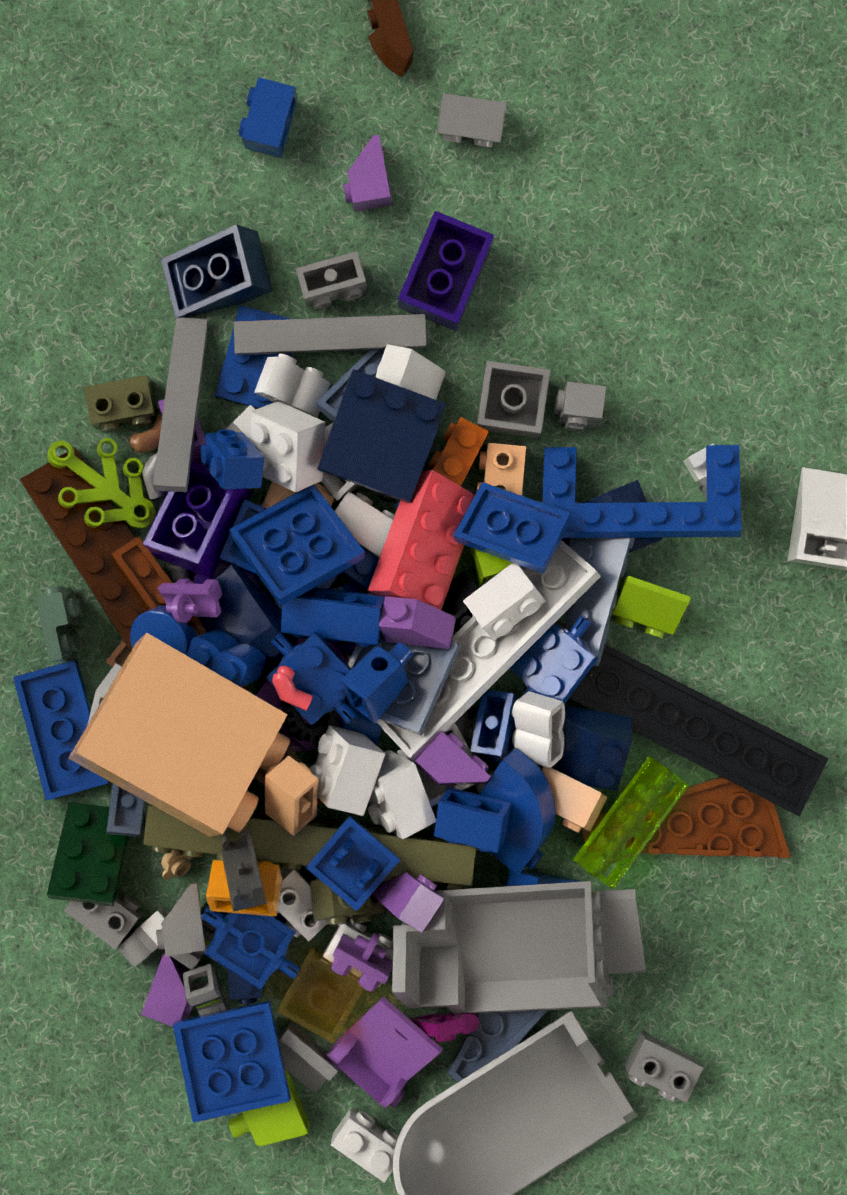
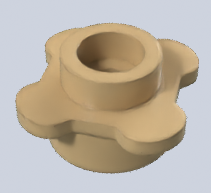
M172 849L171 853H166L162 858L161 866L165 869L162 877L165 880H169L174 876H184L190 870V860L193 857L184 855L183 850Z

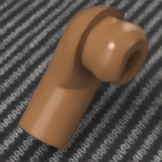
M157 415L152 430L135 433L131 436L129 444L133 450H136L138 453H147L158 449L162 415Z

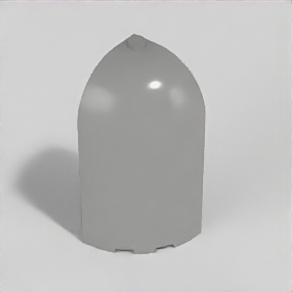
M572 1011L429 1100L411 1115L398 1136L393 1155V1176L398 1195H515L638 1117L611 1072L605 1074L601 1066L605 1064L604 1059L594 1043L590 1042L584 1028Z

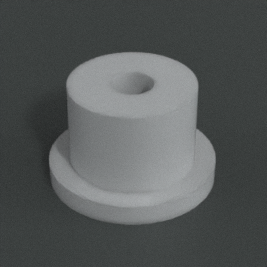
M171 563L166 564V568L170 569L171 581L190 579L188 569Z

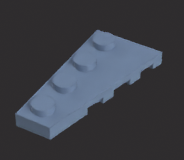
M570 538L569 547L590 564L601 576L566 611V629L571 630L580 615L588 618L587 620L592 622L581 639L586 647L599 657L593 666H599L610 628L609 620L613 608L615 609L619 596L616 595L621 578L625 575L628 565L626 564L629 549L633 547L635 538Z
M548 1010L478 1013L477 1017H479L478 1020L480 1021L478 1029H476V1032L473 1031V1033L466 1035L448 1069V1074L457 1082H460L514 1048Z

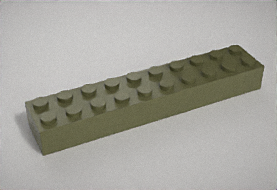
M150 804L147 810L143 845L152 846V851L158 853H171L172 849L185 850L184 855L190 857H204V853L217 854V859L223 860L221 849H223L222 837L227 835L230 841H237L240 839V832L227 827L223 835L209 837ZM254 810L243 829L250 827L258 861L282 862L283 868L301 869L302 865L309 864L344 821L315 817L293 836L265 814V811ZM360 823L401 858L384 881H390L407 872L417 879L422 874L431 881L445 883L444 887L458 890L464 889V885L472 886L476 847L461 843H449L445 839L434 837V832L418 831L402 840L394 833H388L383 826Z

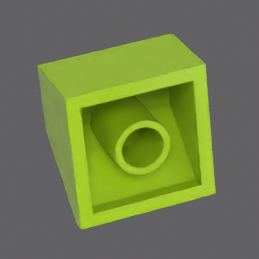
M627 576L620 581L616 595L619 597L611 616L616 617L614 623L632 629L633 625L637 624L646 627L645 634L663 639L664 634H674L691 597Z

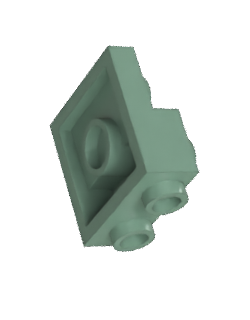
M59 586L44 590L45 596L36 597L49 662H65L77 659L75 652L79 651V641L76 633H71L70 628L82 625L81 618L85 617L83 602L81 599L76 598L72 588Z

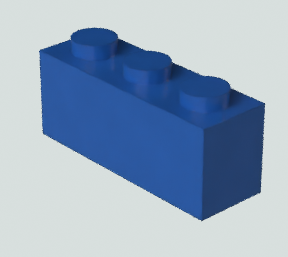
M314 587L282 605L281 632L289 633L296 638H307L316 631L327 642H340L342 640L355 642L356 645L362 647L378 645L383 636L379 628V622L385 596Z

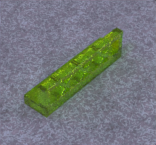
M648 756L573 860L593 877L614 889L689 785L671 770ZM673 781L674 783H676V785L673 787L670 793L664 796L665 791L671 784V782ZM654 810V815L649 821L645 822L649 812ZM635 836V841L630 847L626 848L630 838ZM616 863V867L613 869L610 875L606 877L604 874L606 873L608 868L611 866V864Z

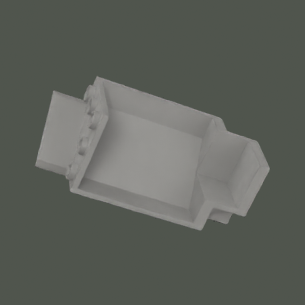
M591 881L442 890L436 892L444 900L422 933L403 921L402 925L393 926L392 993L408 1008L448 1007L453 1014L609 1007L608 997L614 996L613 978L609 974L646 972L635 889L595 891Z

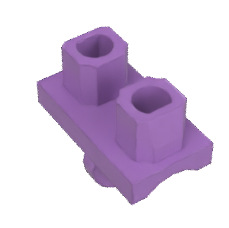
M179 579L176 583H162L158 587L159 594L165 599L166 611L172 613L173 618L178 623H187L192 616L218 617L222 612L218 602L222 596V591L217 580L207 579L203 584H194L189 579Z
M343 933L332 955L334 956V961L331 969L341 976H347L351 967L363 972L358 981L360 986L373 992L380 983L385 985L390 976L393 961L385 957L387 950L376 945L380 935L374 933L370 940L358 935L356 940Z

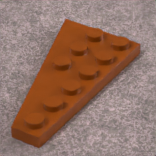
M721 776L601 812L591 832L581 828L587 852L791 858L775 805Z

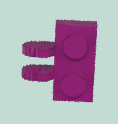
M430 1013L409 1018L430 1038L436 1037L437 1042L454 1040L457 1033L466 1035L473 1033V1031L476 1032L480 1022L478 1020L479 1017L474 1013Z

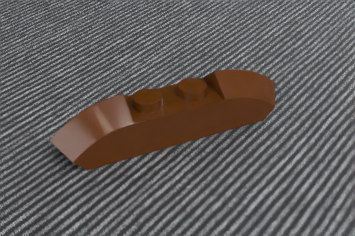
M369 0L371 9L367 10V16L371 29H376L368 36L370 44L382 63L392 72L402 77L407 73L413 62V48L398 0Z

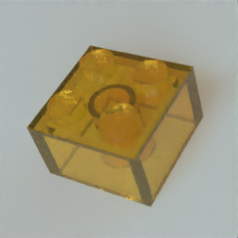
M311 946L300 965L297 976L289 985L276 1012L334 1044L364 988L358 983L360 977L349 971L347 976H341L332 971L333 963L324 958L321 951Z

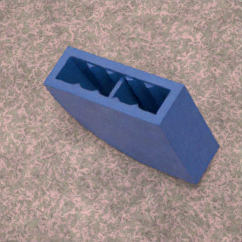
M515 748L502 760L479 795L511 803L506 839L498 853H490L519 876L527 866L532 870L544 855L539 850L551 834L556 812L554 796L546 777L527 755L518 748Z

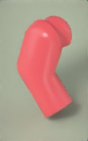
M280 666L272 678V683L279 698L286 703L307 711L313 696L295 688L292 681L295 672L292 668Z

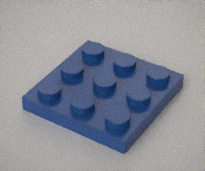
M314 484L229 529L232 539L279 606L288 603L366 559L365 551Z
M271 1001L175 1021L173 1023L193 1123L290 1101L291 1096Z

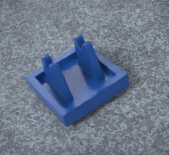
M350 815L309 862L306 868L354 910L358 911L401 858Z

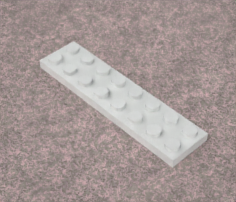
M562 540L544 574L526 567L521 568L546 600L534 614L526 616L513 626L508 634L500 636L495 641L482 629L474 616L452 636V641L459 643L461 649L422 736L379 719L377 721L379 726L413 762L441 732L445 733L601 577L590 564Z

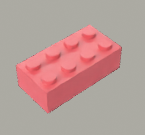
M434 470L422 471L410 503L401 500L399 502L367 591L379 596L418 599L442 610L464 547L463 544L455 541L453 535L475 494Z

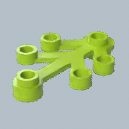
M104 438L97 445V453L101 457L104 477L74 455L73 447L68 442L56 441L50 445L47 451V459L53 467H68L95 487L94 489L75 490L72 487L63 488L58 494V502L62 507L71 508L75 504L112 500L121 507L103 511L99 507L89 508L84 515V521L92 528L99 527L103 523L126 521L131 527L142 529L148 527L153 522L156 512L152 502L143 497L140 478L143 464L139 459L129 458L122 468L124 475L128 477L130 497L119 489L114 457L117 452V444L113 439ZM109 444L113 449L112 453H104L101 445ZM63 448L67 451V456L60 458L56 455L55 450ZM130 463L136 464L138 472H129L127 465ZM66 492L71 493L74 496V501L71 503L65 502L62 494ZM136 507L143 508L145 516L137 517L134 509ZM91 512L98 513L100 521L92 522L89 519V514Z

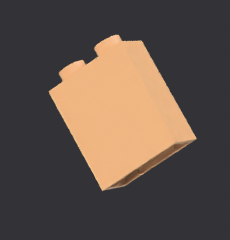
M146 633L135 643L68 759L209 837L223 835L227 827L240 832L249 821L258 803L259 797L247 791L257 770L260 767L268 771L273 764H279L288 748L290 738L279 733L288 714Z

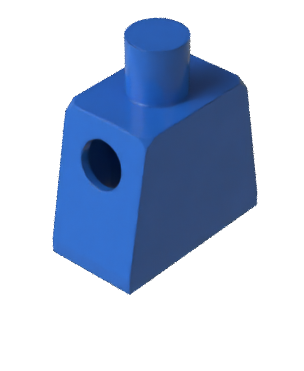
M398 642L389 653L380 646H376L340 680L350 705L374 724L406 686L408 679L404 666L413 657L412 651L401 642Z

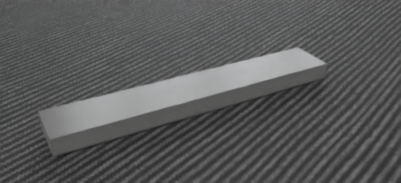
M425 314L233 322L235 355L385 350L387 344L409 349L426 348Z
M176 317L153 480L154 491H188L209 329L208 319Z

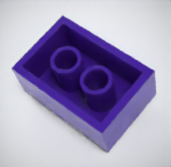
M434 211L398 297V308L413 314H425V319L457 332L492 248L494 235Z
M191 462L188 491L168 492L143 545L159 560L212 578L220 562L218 559L229 536V529L232 528L244 499L249 501L252 493L248 488L223 490L206 466Z

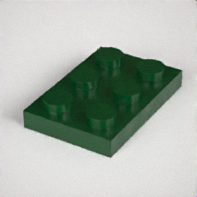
M68 802L47 891L48 898L114 906L129 836L106 834L110 807Z

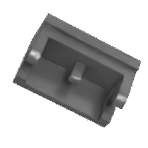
M250 827L240 831V839L237 841H230L227 835H224L221 839L223 846L221 853L233 912L267 904Z

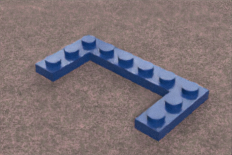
M706 445L707 502L576 503L577 447H547L544 450L542 503L569 512L572 517L563 538L741 537L739 445Z

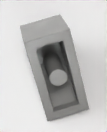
M198 883L189 885L161 923L162 929L156 930L158 949H165L166 957L206 950Z

